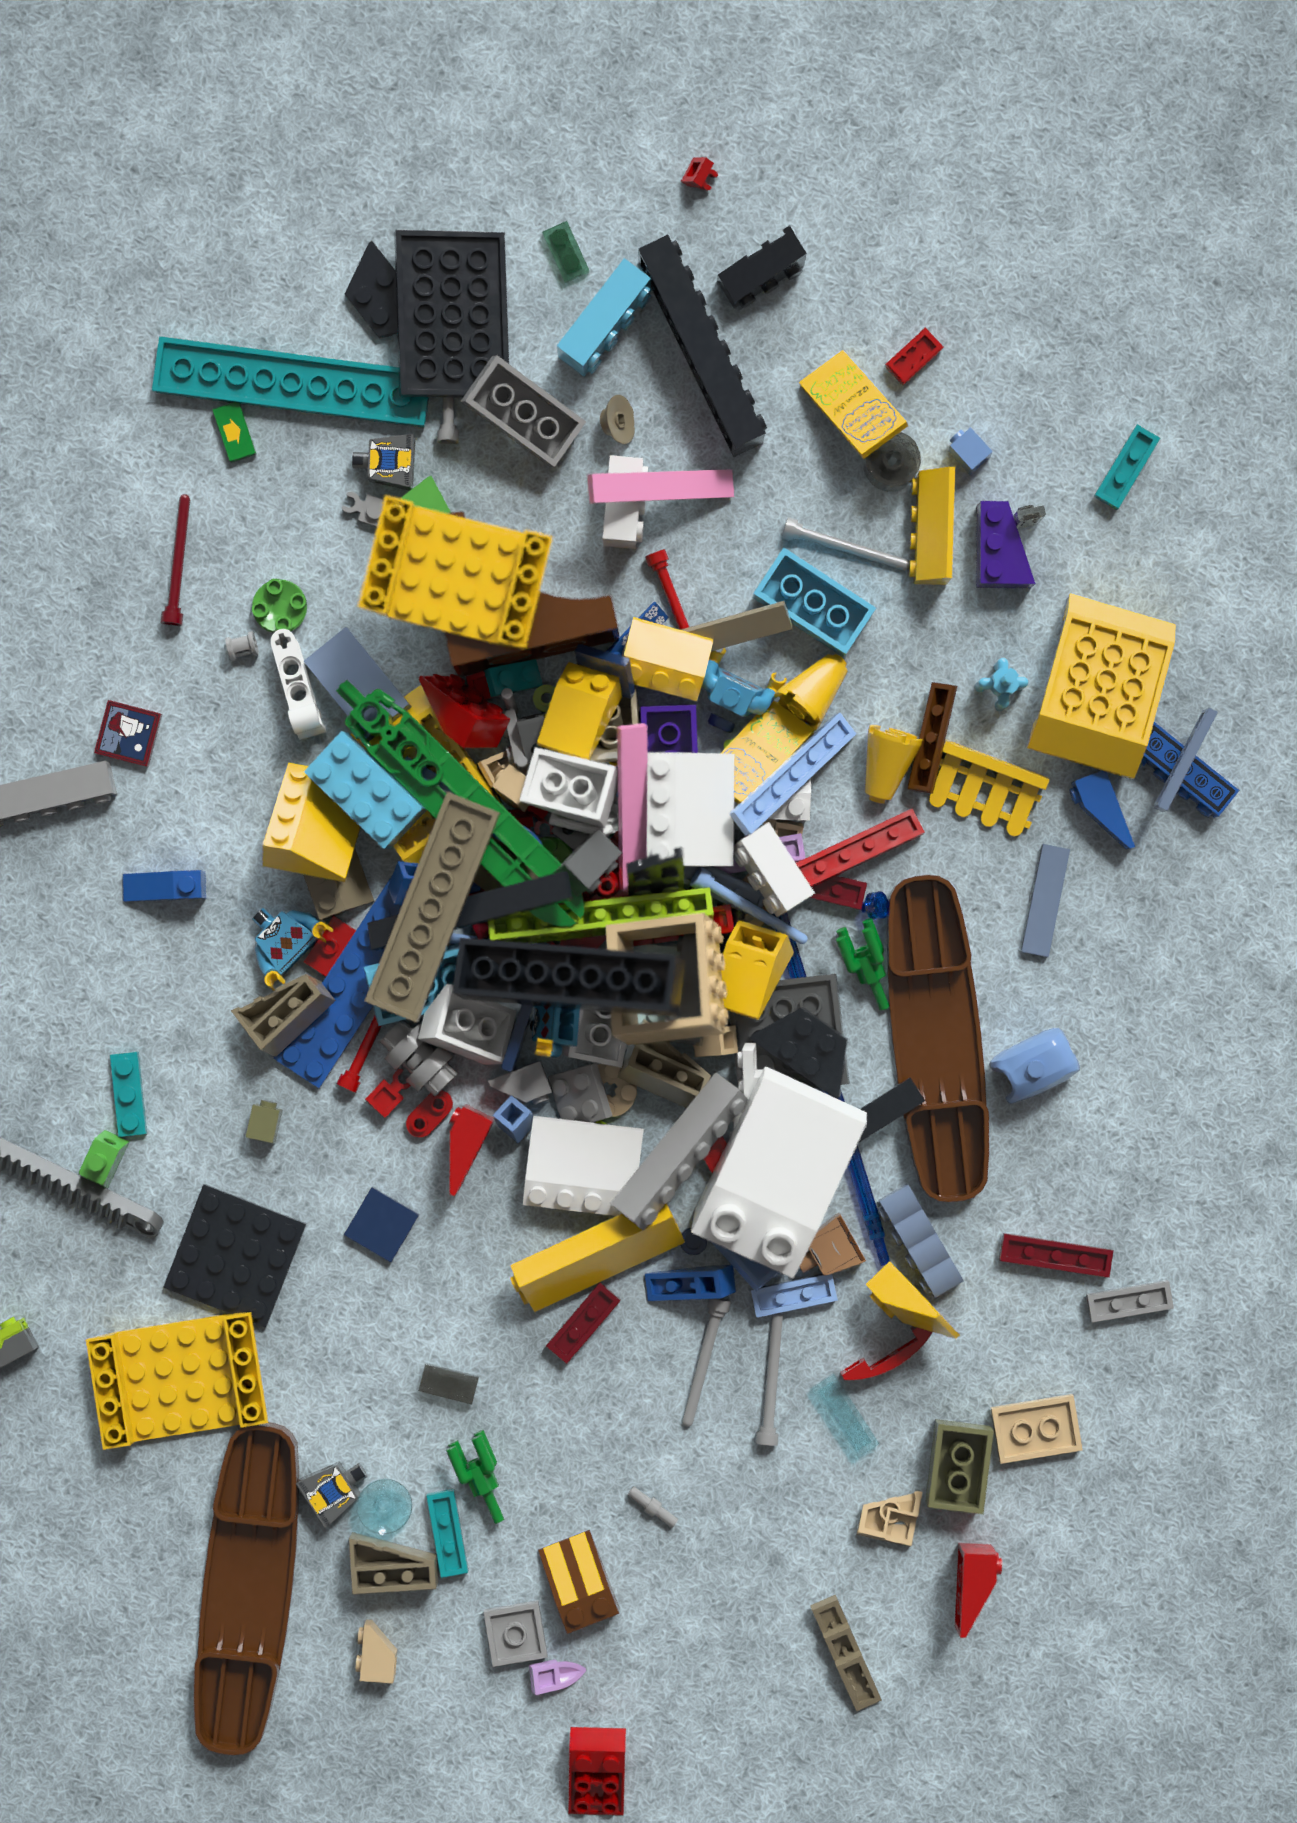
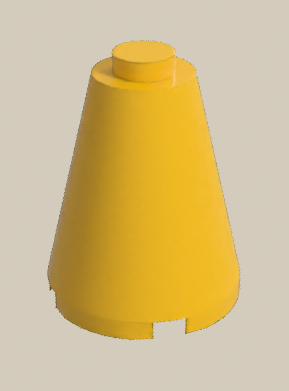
M837 654L825 655L779 688L774 694L775 698L780 697L777 703L799 719L808 723L814 731L817 730L848 672L846 661Z
M869 725L865 793L870 795L869 800L885 804V800L893 798L923 740L917 739V736L897 729L889 728V730L886 729L883 732L880 731L881 726Z

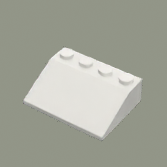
M648 753L647 857L659 854L661 859L674 855V848L682 847L684 866H734V820L729 813L734 810L735 754Z
M533 1116L523 1205L610 1216L620 1215L621 1213L610 1203L639 1168L644 1129Z

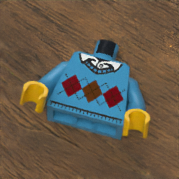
M723 648L721 653L716 650L711 651L701 686L706 690L708 699L743 717L765 713L775 699L774 694L785 685L787 679L784 678L781 682L776 681L777 673H772L767 688L763 689L718 667L726 653V648Z
M262 908L252 920L262 929L255 938L257 942L255 953L259 968L265 977V984L272 991H275L273 987L275 981L279 980L282 984H285V979L281 975H285L318 939L326 942V939L323 938V932L325 930L333 932V928L318 920L311 913L291 910L287 913L281 911L273 918Z
M534 1006V1017L530 1023V1029L532 1031V1040L537 1042L535 1055L557 1058L562 1054L563 1049L561 1046H577L580 1009Z

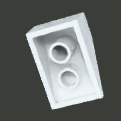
M535 747L520 802L578 822L605 828L618 786V770L614 766Z

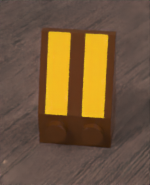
M590 1529L538 1549L567 1634L619 1614L620 1607Z

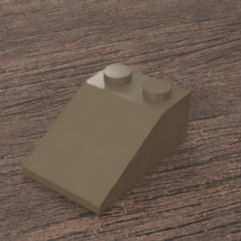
M634 686L635 693L632 699L622 696L590 761L598 763L618 761L617 727L640 724L636 686Z

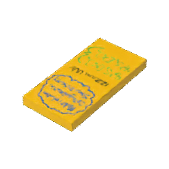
M843 350L799 382L804 392L863 459L908 427L907 421Z
M776 701L771 703L765 713L761 715L756 714L721 752V754H735L734 802L738 805L814 734L812 727Z

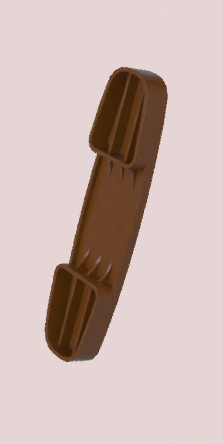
M914 876L900 881L893 887L888 897V994L897 1081L899 1084L911 1077L925 1099V1102L903 1115L912 1160L921 1188L927 1195L938 1201H964L974 1198L984 1189L988 1181L989 1111L986 1107L982 1037L971 967V950L956 889L948 880L940 876Z
M271 1422L241 1427L229 1439L213 1503L214 1515L209 1537L202 1591L198 1658L196 1659L194 1669L195 1734L200 1743L209 1751L219 1754H246L253 1750L263 1738L273 1706L288 1629L298 1533L299 1487L296 1484L299 1480L298 1442L294 1434L285 1426Z

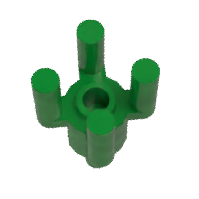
M869 918L862 922L864 926L862 934L867 946H862L855 950L846 927L836 931L838 935L836 943L847 971L851 974L856 973L860 984L870 985L877 1006L882 1011L890 1007L880 983V979L886 975L882 965L884 961V948L873 919Z
M484 1430L474 1433V1438L471 1439L478 1455L477 1458L467 1462L458 1440L448 1444L449 1448L446 1450V1453L459 1483L463 1485L468 1483L474 1497L483 1496L493 1522L497 1524L505 1520L492 1491L499 1486L494 1475L497 1460Z

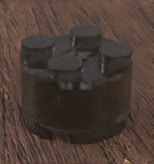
M900 432L864 459V473L869 482L876 488L887 492H897L907 487L915 478L921 465V456L916 442L909 435ZM895 457L897 465L889 466L888 460Z

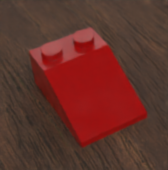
M465 1104L462 1108H456L449 1121L453 1125L450 1130V1194L453 1196L459 1192L495 1121L493 1117L468 1104Z
M958 1543L954 1626L960 1638L967 1637L997 1583V1575L1002 1574V1558H999V1554L995 1551L992 1544Z

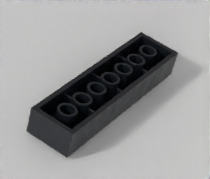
M667 234L638 248V262L643 273L651 278V289L734 458L763 444L767 426L762 415H756L753 405L755 401L749 389L744 391L742 387V374L736 364L732 366L729 355H731L726 341L724 339L720 341L718 338V325L713 315L708 316L706 313V300L701 290L696 291L693 281L695 279L688 265L683 266L681 256L683 254L676 240L671 241Z
M460 938L452 993L465 1000L678 1017L685 961L673 954Z

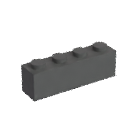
M696 933L684 934V936L679 935L677 952H681L680 958L685 961L678 1017H666L665 1021L702 1017ZM703 1037L669 1041L702 1046Z

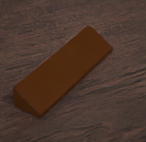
M931 683L919 739L923 741L914 758L908 790L926 794H933L958 687L956 685Z

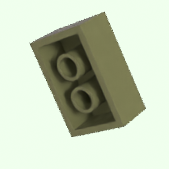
M935 1419L925 1502L929 1508L984 1514L994 1433L990 1426Z

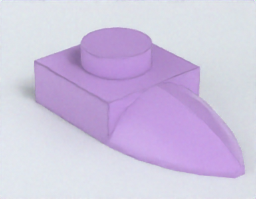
M555 1659L529 1665L532 1693L539 1695L566 1688L582 1677L586 1672V1668L574 1662H558Z

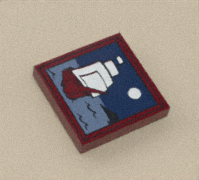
M108 700L94 753L149 767L163 714Z

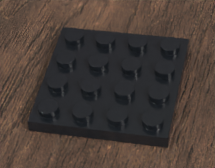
M203 1184L163 1288L230 1314L251 1312L253 1323L267 1327L307 1223Z

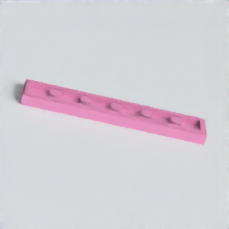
M732 469L587 475L589 503L734 497Z
M645 724L617 727L619 850L622 852L619 856V888L623 891L628 890L626 863L647 858V725Z

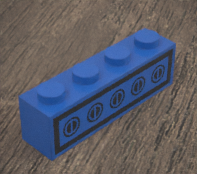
M1154 722L1148 745L1140 764L1145 766L1147 763L1155 770L1153 775L1165 783L1184 745ZM1195 756L1176 794L1186 801L1189 798L1198 804L1196 806L1197 811L1205 817L1209 818L1212 816L1215 818L1220 816L1240 790L1198 756Z

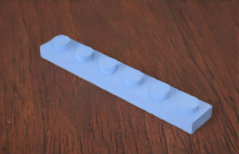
M841 713L832 716L729 813L745 836L752 834L856 735Z

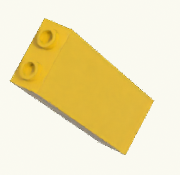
M665 1203L657 1213L655 1221L648 1225L644 1231L623 1214H620L510 1265L514 1276L510 1277L515 1291L519 1292L524 1305L529 1303L533 1311L536 1312L685 1243L671 1210L667 1203Z

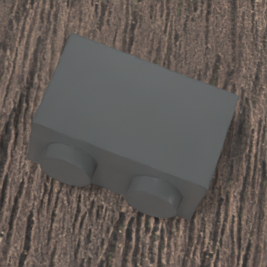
M598 829L589 835L554 873L568 872L571 891L576 896L585 891L590 894L601 883L598 878L603 873L605 876L608 875L618 865L615 860L622 852Z

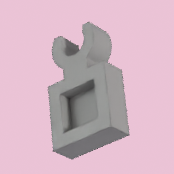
M347 492V497L353 498L355 505L351 508L342 506V510L348 514L358 512L360 513L358 521L378 527L384 500L367 494L365 501H362L356 493Z

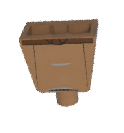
M840 1213L835 1214L819 1227L809 1247L810 1251L805 1254L800 1268L805 1273L818 1265L822 1274L826 1276L866 1261Z

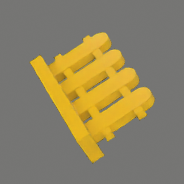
M945 739L943 752L946 754L944 759L941 758V767L936 778L934 792L929 796L931 805L941 807L948 798L956 801L955 811L961 817L968 816L972 808L982 811L981 822L985 826L995 825L999 817L1008 821L1006 829L1012 836L1020 835L1024 827L1029 829L1032 822L1027 819L1034 801L1040 803L1042 795L1037 794L1039 788L1046 790L1050 779ZM964 759L972 762L970 768L961 766V760ZM987 769L996 771V777L993 778L986 775ZM957 772L967 775L959 795L950 792ZM1014 778L1023 781L1021 788L1012 785ZM982 782L992 785L985 804L975 801ZM1009 791L1018 794L1011 814L1001 811Z

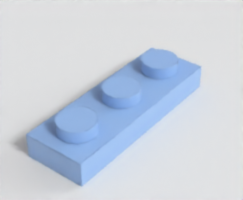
M821 1274L764 1286L758 1291L750 1289L756 1318L838 1301L832 1274L826 1276Z

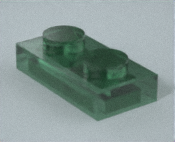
M567 221L542 231L564 283L590 272Z

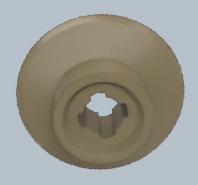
M615 395L609 400L607 407L602 410L600 424L606 435L612 436L615 441L621 444H628L634 437V411L624 396Z

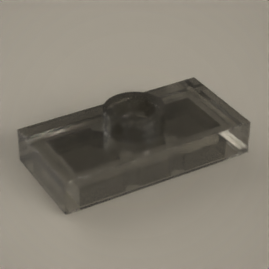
M1028 505L1018 508L1013 517L1017 529L1038 525L1045 517L1046 512L1044 505L1038 507Z
M426 1363L418 1391L472 1405L479 1376Z

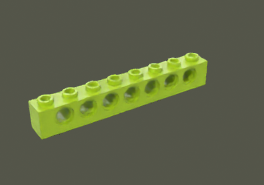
M709 887L584 902V915L581 919L566 904L559 905L576 922L571 927L546 923L529 911L488 921L490 940L533 944L606 935V925L698 913H704L713 920L714 914Z

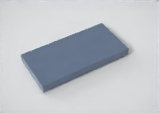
M347 627L304 660L305 664L347 716L350 715L353 708L336 692L339 685L346 680L365 697L375 689H381L395 699V704L405 711L411 708V705ZM382 705L392 715V722L401 716L393 708L388 709ZM369 708L364 714L365 720L368 722L375 720L378 715L377 709ZM360 724V726L362 727V729L365 731V735H364V736L366 737V739H367L368 742H369V741L372 740L375 736H372V735Z

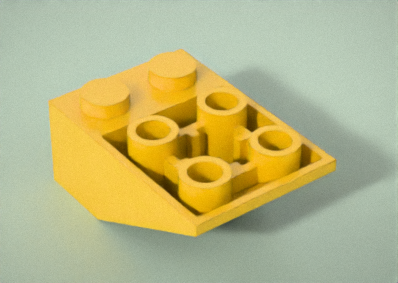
M738 920L726 942L723 952L725 969L721 971L722 981L725 982L727 996L723 998L724 1009L759 1020L794 953L788 935Z

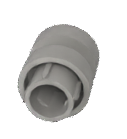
M401 1020L380 1041L390 1052L385 1057V1060L395 1070H398L403 1065L411 1073L406 1081L417 1092L425 1087L435 1097L458 1074L448 1064L453 1056L443 1048L438 1047L434 1050L427 1042L419 1040L421 1024H418L413 1029L405 1020Z

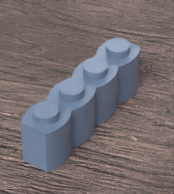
M908 1184L878 1200L881 1204L877 1208L885 1223L889 1220L895 1230L891 1234L899 1247L903 1244L909 1254L905 1258L912 1270L918 1268L923 1277L918 1281L926 1294L932 1293L936 1298L964 1282Z

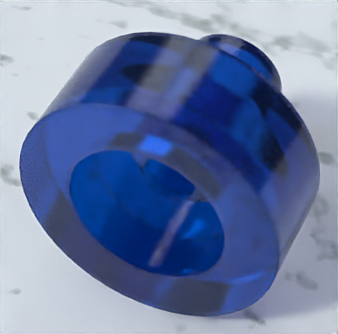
M882 891L868 893L865 902L862 904V913H867L868 917L873 920L886 918L888 915V898Z

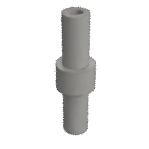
M633 1486L627 1494L644 1507L643 1511L651 1517L655 1515L671 1528L678 1521V1518L661 1506V1502L654 1497L649 1498Z

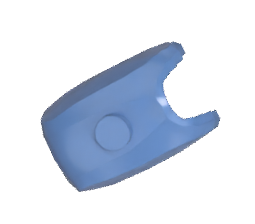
M1060 1028L1044 1030L1037 1035L1029 1037L1009 1049L1003 1050L989 1063L993 1072L1004 1073L1008 1077L1012 1085V1092L1005 1098L1010 1104L1043 1093L1065 1082L1080 1071L1078 1059L1072 1052L1069 1041Z

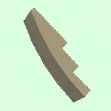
M836 1594L810 1605L856 1711L882 1701Z

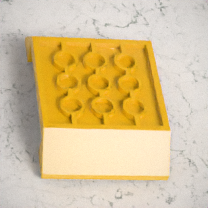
M385 496L358 608L390 619L480 641L526 649L553 536L525 530L523 533L417 507L413 502Z
M1069 594L1062 619L1064 621L1039 715L1033 724L1027 748L1134 779L1148 745L1173 652L1175 624Z
M251 1312L229 1313L117 1331L86 1339L103 1450L130 1446L137 1441L235 1425H240L241 1428L269 1423Z

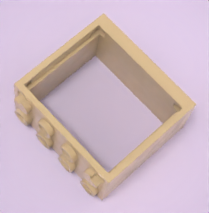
M698 913L606 925L607 949L634 951V940L696 933L702 1017L638 1024V1014L611 1012L612 1036L628 1045L725 1034L728 1012L724 1009L723 998L727 996L725 982L722 981L721 971L725 969V960L723 954H720L719 943L723 942L721 927L706 914Z

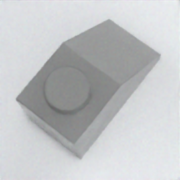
M541 1061L488 1081L490 1087L512 1095L524 1102L532 1100L534 1105L548 1100L547 1094L552 1092Z

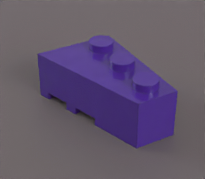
M980 501L976 506V588H1032L1036 583L1009 501Z

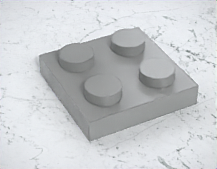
M597 1063L548 1076L560 1119L594 1122L612 1116Z
M539 1600L484 1609L493 1667L548 1657Z

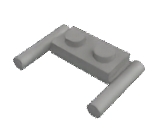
M506 688L502 691V697L507 709L504 714L511 719L503 734L504 738L509 737L511 747L506 748L509 763H515L517 770L527 776L529 764L524 755L517 725L518 707L512 690Z

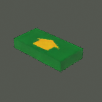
M234 402L213 409L229 461L232 463L256 455L257 453L240 403Z

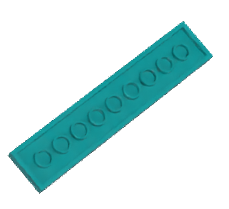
M159 336L152 385L154 393L230 403L237 402L245 405L425 428L429 397H400L399 367Z

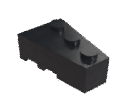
M790 225L783 229L785 235L772 243L767 240L761 244L762 249L750 256L745 255L718 274L717 282L733 308L739 305L742 308L749 306L756 300L754 296L763 291L765 294H768L779 287L778 282L787 277L791 280L803 272L801 268L804 267L807 253Z

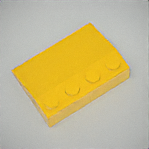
M288 763L263 842L262 866L345 882L361 826L304 773L309 766Z

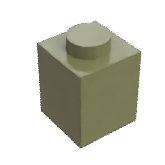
M261 1100L260 1104H253L246 1137L270 1143L276 1142L283 1109L276 1108L277 1103Z

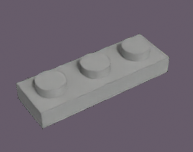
M1168 1280L1086 1294L1090 1321L1092 1323L1174 1309Z

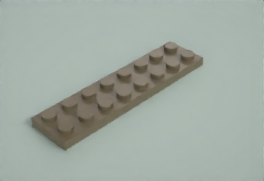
M447 792L365 1002L414 1022L419 1021L501 813Z

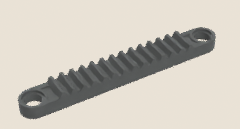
M0 1137V1172L7 1169L8 1176L18 1174L19 1181L26 1178L28 1179L29 1186L35 1183L38 1184L39 1191L47 1188L48 1195L57 1193L58 1200L68 1199V1205L76 1202L77 1209L81 1210L86 1207L87 1214L90 1215L96 1212L97 1219L99 1220L107 1217V1223L117 1222L118 1229L125 1226L147 1237H156L164 1222L156 1212Z

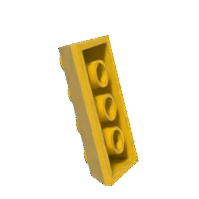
M955 467L920 470L917 478H912L911 495H916V506H911L910 519L911 522H915V533L910 534V550H915L914 561L910 560L909 577H914V584L947 585L952 579Z

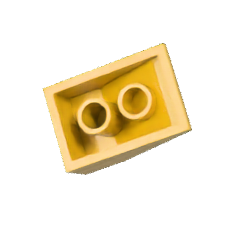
M568 662L556 684L537 745L565 755L590 760L622 698L619 677Z
M890 1261L866 1283L867 1287L873 1292L869 1297L891 1319L896 1316L902 1323L954 1339L960 1336Z

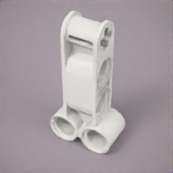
M279 629L271 637V647L290 709L288 714L293 731L298 735L299 740L325 733L326 727L321 720L323 718L321 711L317 708L300 645L292 632L286 629ZM287 639V648L283 649L281 647L283 640ZM289 666H299L298 672L296 674H286L287 668ZM297 691H306V697L303 700L294 701L293 697Z

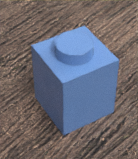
M971 427L965 433L963 430L958 431L950 439L952 444L948 450L969 475L984 464L993 452Z
M512 1095L493 1114L497 1126L517 1143L532 1129V1112Z

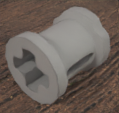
M253 631L248 632L246 636L234 639L230 637L225 638L231 661H236L237 657L249 654L259 655Z

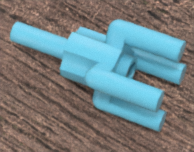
M1000 658L994 664L996 672L990 678H982L975 684L976 691L983 692L990 689L998 697V701L995 703V708L998 711H1002L1009 706V695L1015 691H1022L1028 686V679L1018 677L1019 675L1014 669H1009L1008 661L1005 658Z

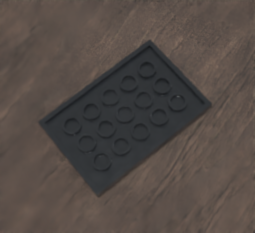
M395 230L400 397H464L492 356L497 355L509 364L505 232Z

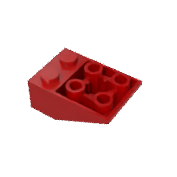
M433 674L432 676L419 677V682L444 734L462 748H495L498 746L511 720L502 713L501 707L486 701L481 692L469 688L464 684L465 680L457 675L441 676Z
M570 1727L568 1814L624 1815L626 1728Z

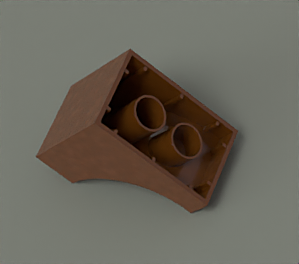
M464 512L447 513L450 515L465 518ZM541 591L539 592L526 649L497 645L444 632L451 663L459 677L482 672L492 667L538 660L575 651L578 644L594 647L615 642L619 639V627L611 594L597 598L575 599L554 596Z

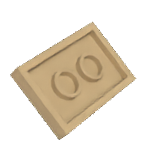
M1073 1394L990 1407L999 1462L1001 1464L1083 1450Z

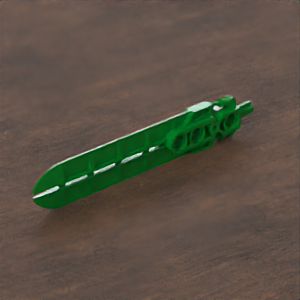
M348 680L339 685L336 692L353 708L345 720L346 726L356 739L362 741L368 752L436 819L446 796V793L438 786L441 782L455 795L501 813L493 832L519 858L514 861L491 838L481 864L504 887L532 879L520 867L523 862L538 877L554 874L561 863L411 714L395 704V699L381 689H375L365 697ZM382 705L388 709L393 708L402 715L400 723L393 726L392 715ZM376 708L378 711L377 718L370 722L366 721L364 718L366 710ZM360 724L372 736H382L383 739L379 742L380 744L371 746L364 736L365 731ZM415 747L417 749L416 758L411 761L405 760L403 756L405 749ZM429 766L436 767V777L433 780H425L422 775L423 770ZM571 891L573 900L565 901L564 903L581 919L584 915L582 894L576 896ZM558 904L529 911L538 919L552 925L571 927L576 924Z

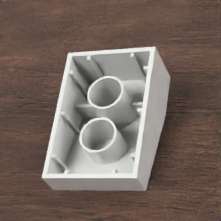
M765 1066L695 1207L691 1232L794 1278L820 1227L866 1126V1112Z

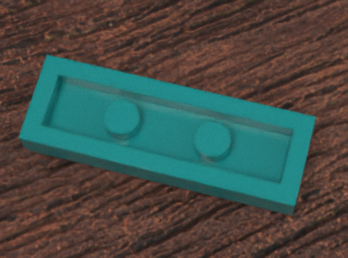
M1137 424L1094 494V497L1118 510L1158 444L1160 437Z
M139 1051L111 1054L110 1062L118 1137L147 1134Z
M455 1489L428 1493L426 1496L441 1578L468 1573L469 1568Z

